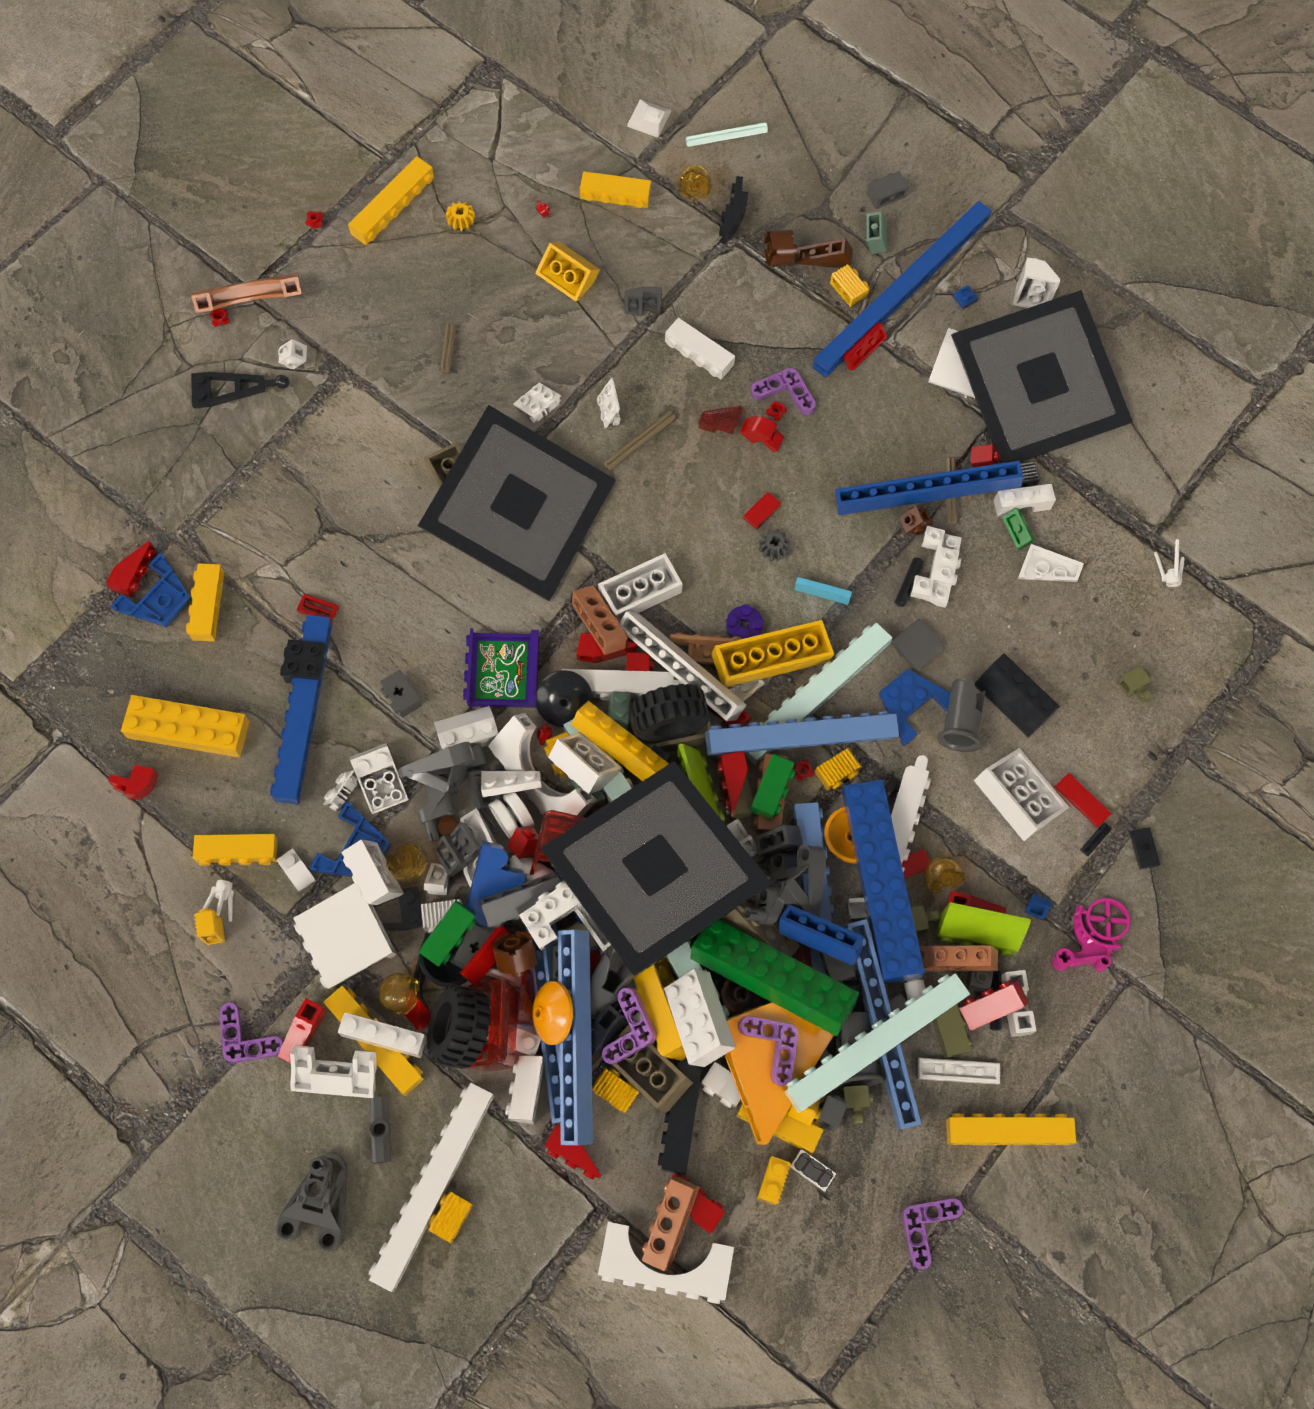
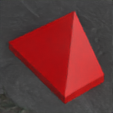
M409 988L394 1003L420 1033L428 1026L431 1013Z

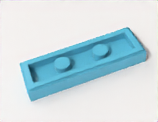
M797 577L794 588L795 591L848 605L852 593L849 590Z

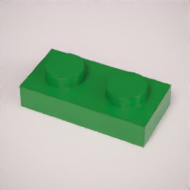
M1019 508L1002 517L1017 549L1021 550L1035 541Z

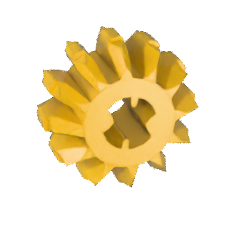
M460 200L458 204L452 202V207H447L445 214L449 227L453 226L454 230L458 228L461 231L463 228L469 230V225H473L475 219L472 205H468L467 202L462 204Z

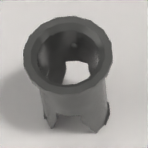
M959 678L952 682L944 730L938 733L937 741L945 748L959 752H972L981 748L982 742L978 738L985 691L976 694L974 680Z
M612 946L607 947L605 954L590 976L591 1021H595L608 1004L613 1006L617 1002L619 991L627 988L634 977L626 965H623L618 972L610 969Z
M853 1012L849 1015L840 1033L836 1036L837 1054L840 1053L838 1049L846 1043H849L851 1046L857 1042L855 1037L863 1031L867 1034L872 1031L868 1013ZM875 1060L837 1087L868 1085L869 1087L884 1082V1078L878 1075Z

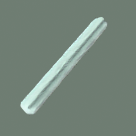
M764 122L687 136L685 141L687 147L766 133L768 126Z

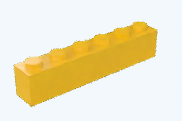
M416 156L348 224L350 234L365 245L373 241L377 234L384 230L393 218H396L400 211L407 207L416 195H419L427 184L433 181L432 166Z
M590 701L577 710L571 725L640 780L644 781L669 765L667 761Z
M341 986L323 1002L340 1022L344 1012L372 1020L367 1015L370 1010L363 1002L359 1005L354 1000L357 996L350 987L346 990ZM357 1041L365 1051L376 1052L377 1065L404 1096H407L424 1080L420 1076L423 1071L416 1063L412 1066L407 1061L410 1058L409 1055Z
M952 1114V1117L946 1119L947 1145L1076 1144L1075 1119L1068 1118V1114H1055V1118L1047 1117V1114H1034V1117H1026V1114H1014V1117H1006V1114H993V1117H985V1114H972V1117H964V1114Z

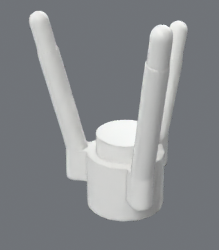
M1176 539L1174 569L1167 570L1166 574L1158 552H1154L1162 576V582H1166L1168 587H1177L1182 583L1185 558L1181 557L1179 565V539Z
M218 880L216 886H212L211 893L203 909L209 907L215 895V898L219 899L216 915L219 916L223 901L228 898V921L231 922L233 914V884L226 880Z

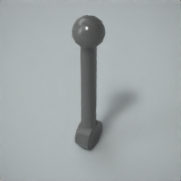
M484 809L480 810L491 825L493 833L498 834L500 832L499 826L493 823Z

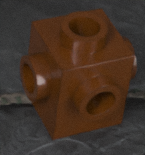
M920 506L907 509L905 514L899 517L902 522V529L909 534L920 535L927 526L933 524L927 508Z

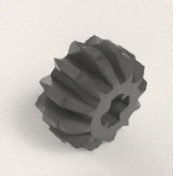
M770 529L768 534H762V539L759 540V551L764 552V558L770 556V561L774 557L779 561L781 556L786 557L787 551L790 550V540L785 538V532L779 534L777 529L773 533Z

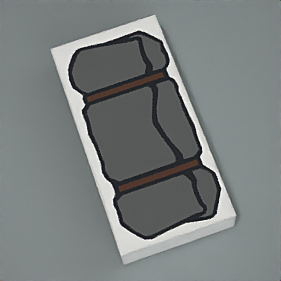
M802 1149L790 1166L792 1170L824 1192L836 1175L835 1172Z

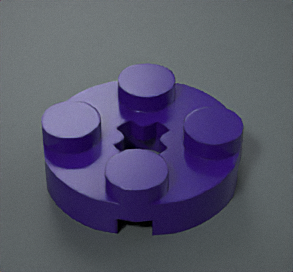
M745 604L736 607L728 614L726 631L730 637L737 636L745 639L761 635L763 618L750 605ZM741 621H747L749 627H741Z

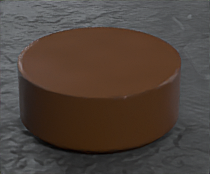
M443 817L437 825L439 833L442 836H449L456 828L457 822L452 817Z

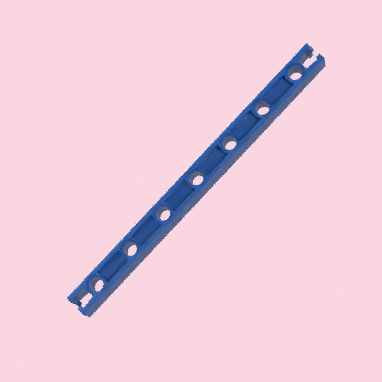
M980 201L973 205L814 358L812 368L824 378L832 373L844 361L843 355L877 322L883 323L989 221L987 216L991 214L992 210Z

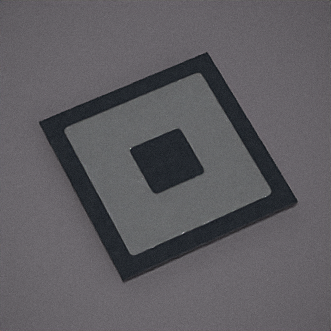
M1082 290L951 334L993 446L1000 453V464L1014 461L1023 462L1133 423Z
M488 405L420 520L418 527L543 599L550 601L616 479Z
M675 761L540 848L634 977L771 885L768 877Z

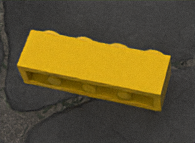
M583 171L580 199L648 208L651 180Z
M198 564L197 570H194L193 574L195 586L191 589L193 601L192 605H189L190 622L186 624V632L194 641H215L224 570L220 564Z
M275 834L194 835L193 859L200 866H210L211 863H219L222 866H229L231 863L251 865L253 862H259L260 865H270L271 862H277L278 838Z
M742 1104L736 1117L749 1123ZM787 1111L774 1136L812 1154L823 1133V1129L819 1128L820 1124L816 1121H812L811 1125H807V1123L804 1124L795 1118L792 1119V1117H788Z

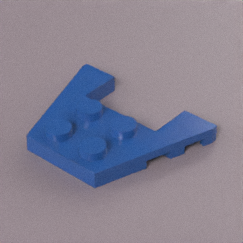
M159 553L149 566L161 575L162 578L138 604L133 603L121 594L110 607L116 612L167 628L192 599L164 556Z
M906 669L879 692L886 711L897 715L898 731L903 746H906L918 735L905 720L931 698L946 712L950 698V692L909 669Z
M346 802L338 817L355 826V829L342 851L362 839L377 842L385 856L391 845L390 842L349 802ZM342 852L337 861H333L318 853L309 868L312 872L353 876L352 871L343 861L344 856Z

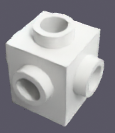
M291 339L279 348V363L290 369H295L306 362L307 346Z

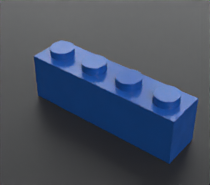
M790 904L780 917L779 934L853 966L862 952L864 936Z

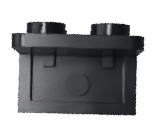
M288 639L287 647L284 649V663L280 669V675L284 681L291 683L292 677L319 680L325 657V644Z

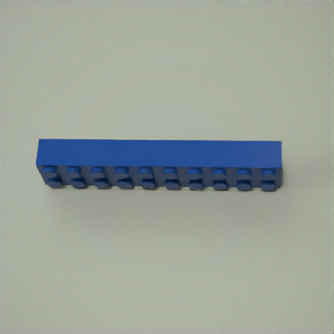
M883 780L845 785L842 795L872 940L883 982L888 984L922 978L925 971Z

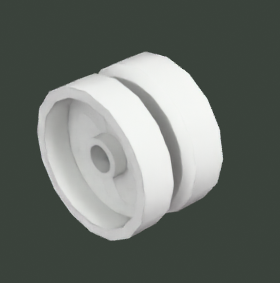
M515 792L503 795V800L507 807L498 799L488 804L494 818L509 840H511L515 829L518 828L517 824L520 827L535 826L527 807Z

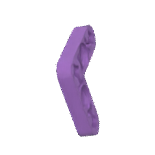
M793 368L785 369L757 381L751 386L750 394L755 400H763L787 389L802 414L810 415L815 409V400L799 373ZM787 375H789L790 377H793V382H792L791 378H787ZM777 381L779 386L776 388L772 387L770 382ZM800 388L804 393L797 395L794 393V390ZM804 398L806 405H810V408H808L807 406L804 407Z
M623 988L618 993V1002L632 1031L603 1049L602 1057L608 1064L618 1063L649 1046L656 1040V1030L637 990L634 988ZM627 994H631L632 996L629 998V1001H626L625 997H627ZM632 1004L637 1005L636 1007H632L629 1009V1007L632 1006ZM635 1010L641 1013V1020L639 1022L633 1019ZM645 1023V1026H642V1028H638L639 1025H643ZM648 1031L649 1035L644 1039L643 1035ZM627 1039L633 1041L634 1045L631 1051L625 1047ZM620 1049L621 1052L614 1054L613 1058L610 1057L609 1054L612 1051Z
M226 1003L220 1008L223 1056L228 1062L240 1063L278 1056L284 1043L282 1039L272 1036L243 1041L239 1008L233 1003ZM228 1008H231L235 1011V1013L231 1014V1020L233 1022L236 1021V1023L225 1025V1022H230L229 1016L225 1015V1012H228ZM235 1027L237 1035L232 1039L226 1036L227 1030ZM274 1041L280 1044V1047H277L275 1052L269 1048L265 1049L266 1054H264L262 1043L265 1042V1046H272ZM257 1044L260 1048L259 1053L254 1056L250 1055V1046ZM242 1046H244L246 1057H243L244 1054L242 1053L236 1054L234 1059L228 1055L232 1052V1048L236 1051H243Z
M752 1016L741 1018L738 1022V1030L742 1035L775 1042L771 1080L775 1085L786 1086L791 1082L798 1040L797 1028L791 1024ZM749 1022L750 1025L758 1026V1028L749 1029L747 1032L744 1024ZM766 1024H770L773 1028L770 1036H766L763 1032ZM788 1030L790 1033H792L791 1037L787 1038V1036L784 1035V1031ZM786 1040H787V1043H791L790 1046H788V1045H783V1046H782L781 1044H782V1043H785ZM782 1049H786L789 1052V1058L786 1061L780 1058V1051ZM778 1064H781V1065L787 1064L788 1066H787V1067H783V1070H782V1067H778ZM782 1072L785 1075V1079L781 1080L777 1077V1074Z
M946 1199L912 1205L903 1210V1226L911 1263L915 1268L923 1270L931 1264V1254L924 1224L960 1217L963 1212V1205L959 1200ZM951 1202H953L954 1206H958L955 1215H953L952 1211L944 1212L946 1217H942L943 1210L940 1204H943V1208L950 1207ZM929 1206L937 1208L938 1215L936 1218H930L927 1215ZM910 1210L913 1213H917L914 1222L915 1225L920 1224V1228L909 1230L908 1226H912V1220L907 1219V1214L910 1213ZM914 1231H918L922 1235V1241L919 1244H915L911 1240V1234ZM924 1245L925 1250L920 1251L923 1257L926 1256V1261L921 1266L919 1262H916V1258L919 1257L918 1250L913 1251V1247L918 1248Z

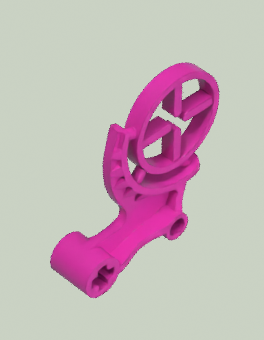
M1110 898L1094 901L1087 910L1083 909V906L1078 905L1074 913L1073 927L1076 938L1082 946V951L1073 952L1069 949L1061 948L1051 959L1053 968L1057 971H1064L1068 967L1094 965L1097 972H1104L1111 964V951L1122 948L1121 944H1117L1116 941L1120 940L1129 930L1130 916L1127 909L1120 902ZM1104 903L1105 917L1090 916L1091 909L1094 906ZM1111 904L1122 912L1125 919L1112 918L1110 922L1105 924V936H1103L1092 927L1091 922H1104L1105 918L1110 916ZM1081 914L1085 915V924L1090 933H1087L1083 926ZM1110 923L1125 925L1123 933L1119 936L1111 937ZM1092 937H1095L1096 939H1098V940H1100V941H1103V942H1111L1112 945H1108V944L1101 943V942L1095 940V939L1092 938Z

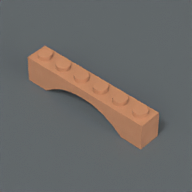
M297 272L192 292L191 297L195 312L200 313L251 300L302 294V287Z

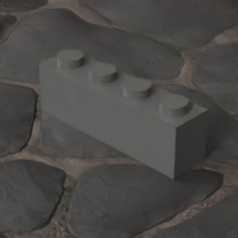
M553 872L479 899L488 927H499L505 921L521 919L519 915L534 906L535 902L539 900L538 897L545 892L551 893L556 889L555 886L560 883L557 873Z

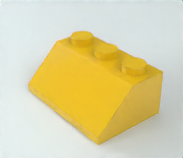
M559 241L549 243L535 274L577 302L594 284L600 269Z

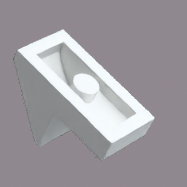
M293 848L276 860L299 893L316 881Z
M431 863L424 882V890H427L429 894L447 895L450 876L442 864Z

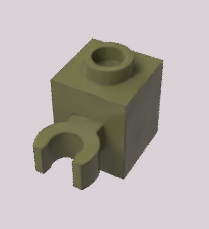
M1141 665L1124 674L1117 682L1127 697L1137 693L1142 703L1147 702L1152 697L1151 692L1145 688L1151 682L1150 675Z
M910 905L916 934L927 932L930 928L928 923L936 922L940 919L938 910L925 914L923 905Z
M868 1085L843 1087L841 1089V1096L844 1099L843 1102L848 1104L846 1110H852L853 1124H862V1109L869 1108L870 1103H873L872 1090L868 1089Z

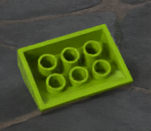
M683 743L678 744L677 765L720 819L724 821L723 812L718 810L716 804L719 803L716 791L713 792L711 785H713L711 774H707L705 769L707 767L705 756H701L700 750Z
M950 902L940 914V919H938L936 939H940L945 944L959 943L960 946H993L1000 952V955L1011 957L1019 951L1031 919Z

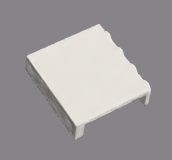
M355 883L294 917L296 923L294 925L295 930L299 935H302L304 939L303 946L312 955L313 959L311 962L313 967L317 971L319 970L322 976L320 978L324 988L332 991L337 990L336 985L381 959L385 957L391 959L398 955L373 905H369L363 900L361 896L362 891Z

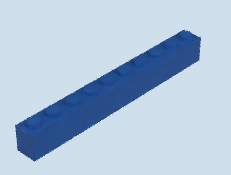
M1020 461L839 488L835 489V501L838 515L1020 488L1023 474Z
M307 615L306 622L303 621L302 624L303 638L300 641L324 643L326 651L319 680L292 677L293 690L288 696L290 706L289 710L285 712V729L283 728L281 732V740L283 742L282 747L278 748L277 753L279 763L274 768L275 784H272L270 789V795H272L275 802L298 805L300 802L333 625L329 617Z

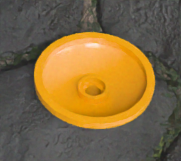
M842 807L836 810L826 822L824 829L825 843L830 852L838 859L848 863H857L853 843L849 840L851 833L846 809Z
M549 981L539 989L532 1009L536 1033L548 1045L562 1043L570 1032L573 1020V1005L567 988L557 981Z

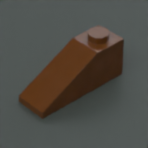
M846 238L798 247L796 263L833 268L846 266L847 264L852 265L853 249Z

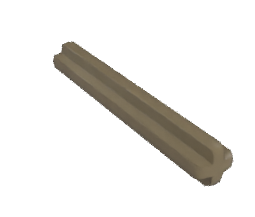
M948 457L945 461L946 472L955 471L956 459ZM957 497L946 499L948 525H955L957 522Z

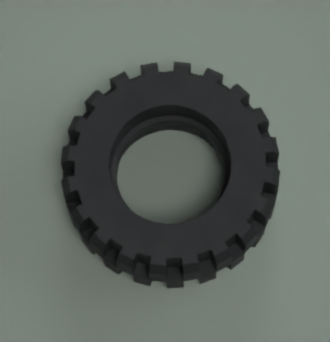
M692 684L668 685L667 687L650 690L636 698L631 706L636 734L645 741H667L687 736L704 728V725H707L710 718L704 691L699 686Z
M454 984L445 988L439 995V999L435 1002L434 1010L430 1015L431 1019L428 1023L429 1029L427 1033L428 1054L435 1063L465 1069L474 1064L477 1058L480 1057L481 1051L485 1047V1041L489 1034V1025L491 1024V1008L489 1007L491 1004L484 992Z

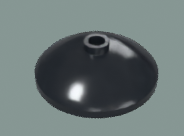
M560 670L550 673L540 682L536 690L535 703L539 714L545 721L558 727H564L563 724L573 720L577 710L588 701L593 704V693L589 683L581 675L573 671ZM565 699L567 704L562 705L560 700Z
M429 933V934L425 937V939L423 940L421 946L423 945V943L425 942V940L428 938V936H429L431 933ZM475 945L470 946L472 948L471 952L474 953L476 951L474 949ZM453 946L450 953L452 955L449 958V962L441 963L439 967L419 953L420 968L429 981L446 988L454 984L462 985L468 981L460 973L463 969L450 962L457 947Z

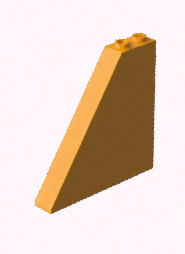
M771 1001L726 1019L736 1048L726 1053L725 1058L758 1145L769 1143L792 1103L784 1093L788 1089L787 1085L778 1086L771 1080L775 1042L742 1035L738 1030L739 1020L743 1017L752 1016L791 1024L797 1028L798 1040L792 1080L797 1078L800 1081L806 1077L804 1072L813 1066L815 1067L834 1036ZM749 1022L744 1024L747 1032L749 1029L758 1028V1026L750 1025ZM766 1024L763 1028L766 1036H770L773 1032L770 1024ZM788 1030L784 1031V1035H786L787 1038L791 1037L792 1033H790ZM786 1040V1042H785V1043H782L781 1045H782V1046H783V1045H788V1046H790L791 1043H787V1040ZM782 1049L780 1051V1058L783 1061L788 1060L789 1052L786 1049ZM778 1064V1067H782V1070H783V1067H787V1066H788L787 1064H784V1065ZM782 1072L777 1074V1077L781 1080L785 1079V1075Z

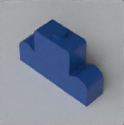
M482 841L466 907L476 915L474 919L477 926H487L479 899L523 884L525 881L523 870L505 866L508 861L506 849L500 844Z

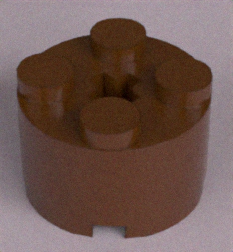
M793 230L766 232L764 244H767V249H764V255L768 266L781 267L794 264L797 246L793 244Z
M516 931V935L512 936L506 933L493 942V954L500 973L520 977L524 975V971L539 963L534 942L529 932Z
M725 977L720 980L716 988L720 995V1004L722 1006L725 1005L731 1013L740 1014L757 1007L761 1000V996ZM737 989L742 990L740 992L741 997L736 996Z

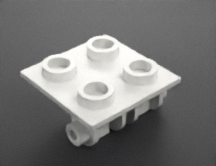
M611 378L597 397L604 428H607L610 423L617 426L621 421L617 393L613 378Z
M539 382L513 405L530 415L529 419L532 423L539 422V420L547 415V412L550 413L551 410L559 405L561 395Z
M354 770L339 775L335 781L337 783L336 787L330 789L324 796L326 801L323 805L331 804L329 808L335 812L337 809L340 810L345 802L343 799H348L340 791L342 790L350 795L349 791L352 792L358 785V779L352 775Z

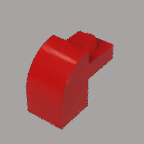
M761 416L747 418L740 431L751 443L761 441L772 452L778 451L784 439V436L776 429L777 424Z
M135 764L130 779L110 775L108 782L113 786L114 790L123 792L129 799L136 800L147 796L153 790L158 773L152 768Z

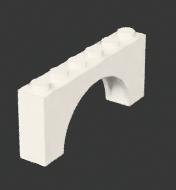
M526 713L514 715L488 745L493 755L499 759L506 771H535L530 757V741L537 727ZM542 780V788L524 790L528 798L540 810V813L550 822L553 829L575 826L597 802L592 793L588 794L581 787L574 789L571 793H561L547 786Z
M608 1222L598 1275L602 1276V1281L614 1283L615 1279L623 1280L622 1285L635 1287L636 1283L644 1284V1289L656 1291L657 1287L664 1288L666 1294L677 1296L679 1291L686 1293V1298L698 1300L699 1296L708 1297L707 1302L720 1304V1300L725 1301L734 1247L712 1243L707 1258L696 1269L685 1274L666 1275L649 1269L635 1256L629 1242V1226Z

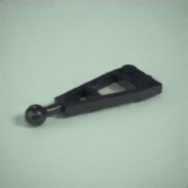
M221 372L191 373L192 406L194 409L213 407L265 392V387L277 386L280 389H285L289 386V378L282 374L278 375L275 379L265 380L263 375ZM211 380L234 381L235 392L212 398ZM242 382L258 383L257 386L242 389Z
M418 887L402 889L403 895L381 904L373 905L375 908L399 898L403 923H382L385 931H405L423 927Z

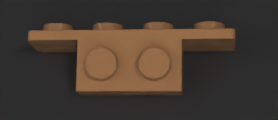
M684 633L670 635V640L674 644L688 646V655L698 664L715 665L711 654L716 645L742 639L737 636L723 638L720 635L712 637L702 634H694L692 636L685 635Z

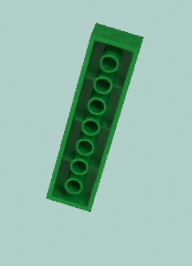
M721 920L716 921L703 930L692 945L691 960L835 1036H838L856 1005L859 992Z

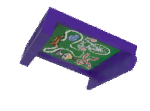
M470 628V635L466 636V646H469V653H465V664H468V670L464 671V682H467V688L463 689V700L467 701L468 706L537 708L535 695L538 688L539 630H531V634L474 633L473 628Z

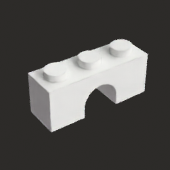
M1052 484L998 491L994 499L997 517H1002L1016 508L1032 507L1033 512L1051 510L1056 498Z
M1025 970L1005 972L1001 975V983L1008 980L1013 983L1018 980L1027 997L1029 987ZM1028 1004L1024 1008L1007 1015L1011 1037L1031 1035L1036 1032L1033 1011L1029 1010Z

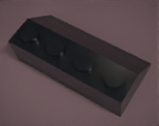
M1005 653L975 682V687L980 692L985 691V697L1028 738L1053 716L1060 707Z

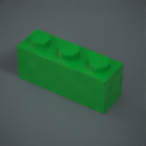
M772 754L751 806V813L772 820L774 815H779L782 807L779 804L781 797H786L789 789L786 786L787 781H792L796 772L793 769L795 762Z
M455 900L420 947L419 953L438 967L441 963L445 964L452 955L450 951L453 946L458 947L464 939L462 936L466 929L470 931L476 922L474 919L475 913Z

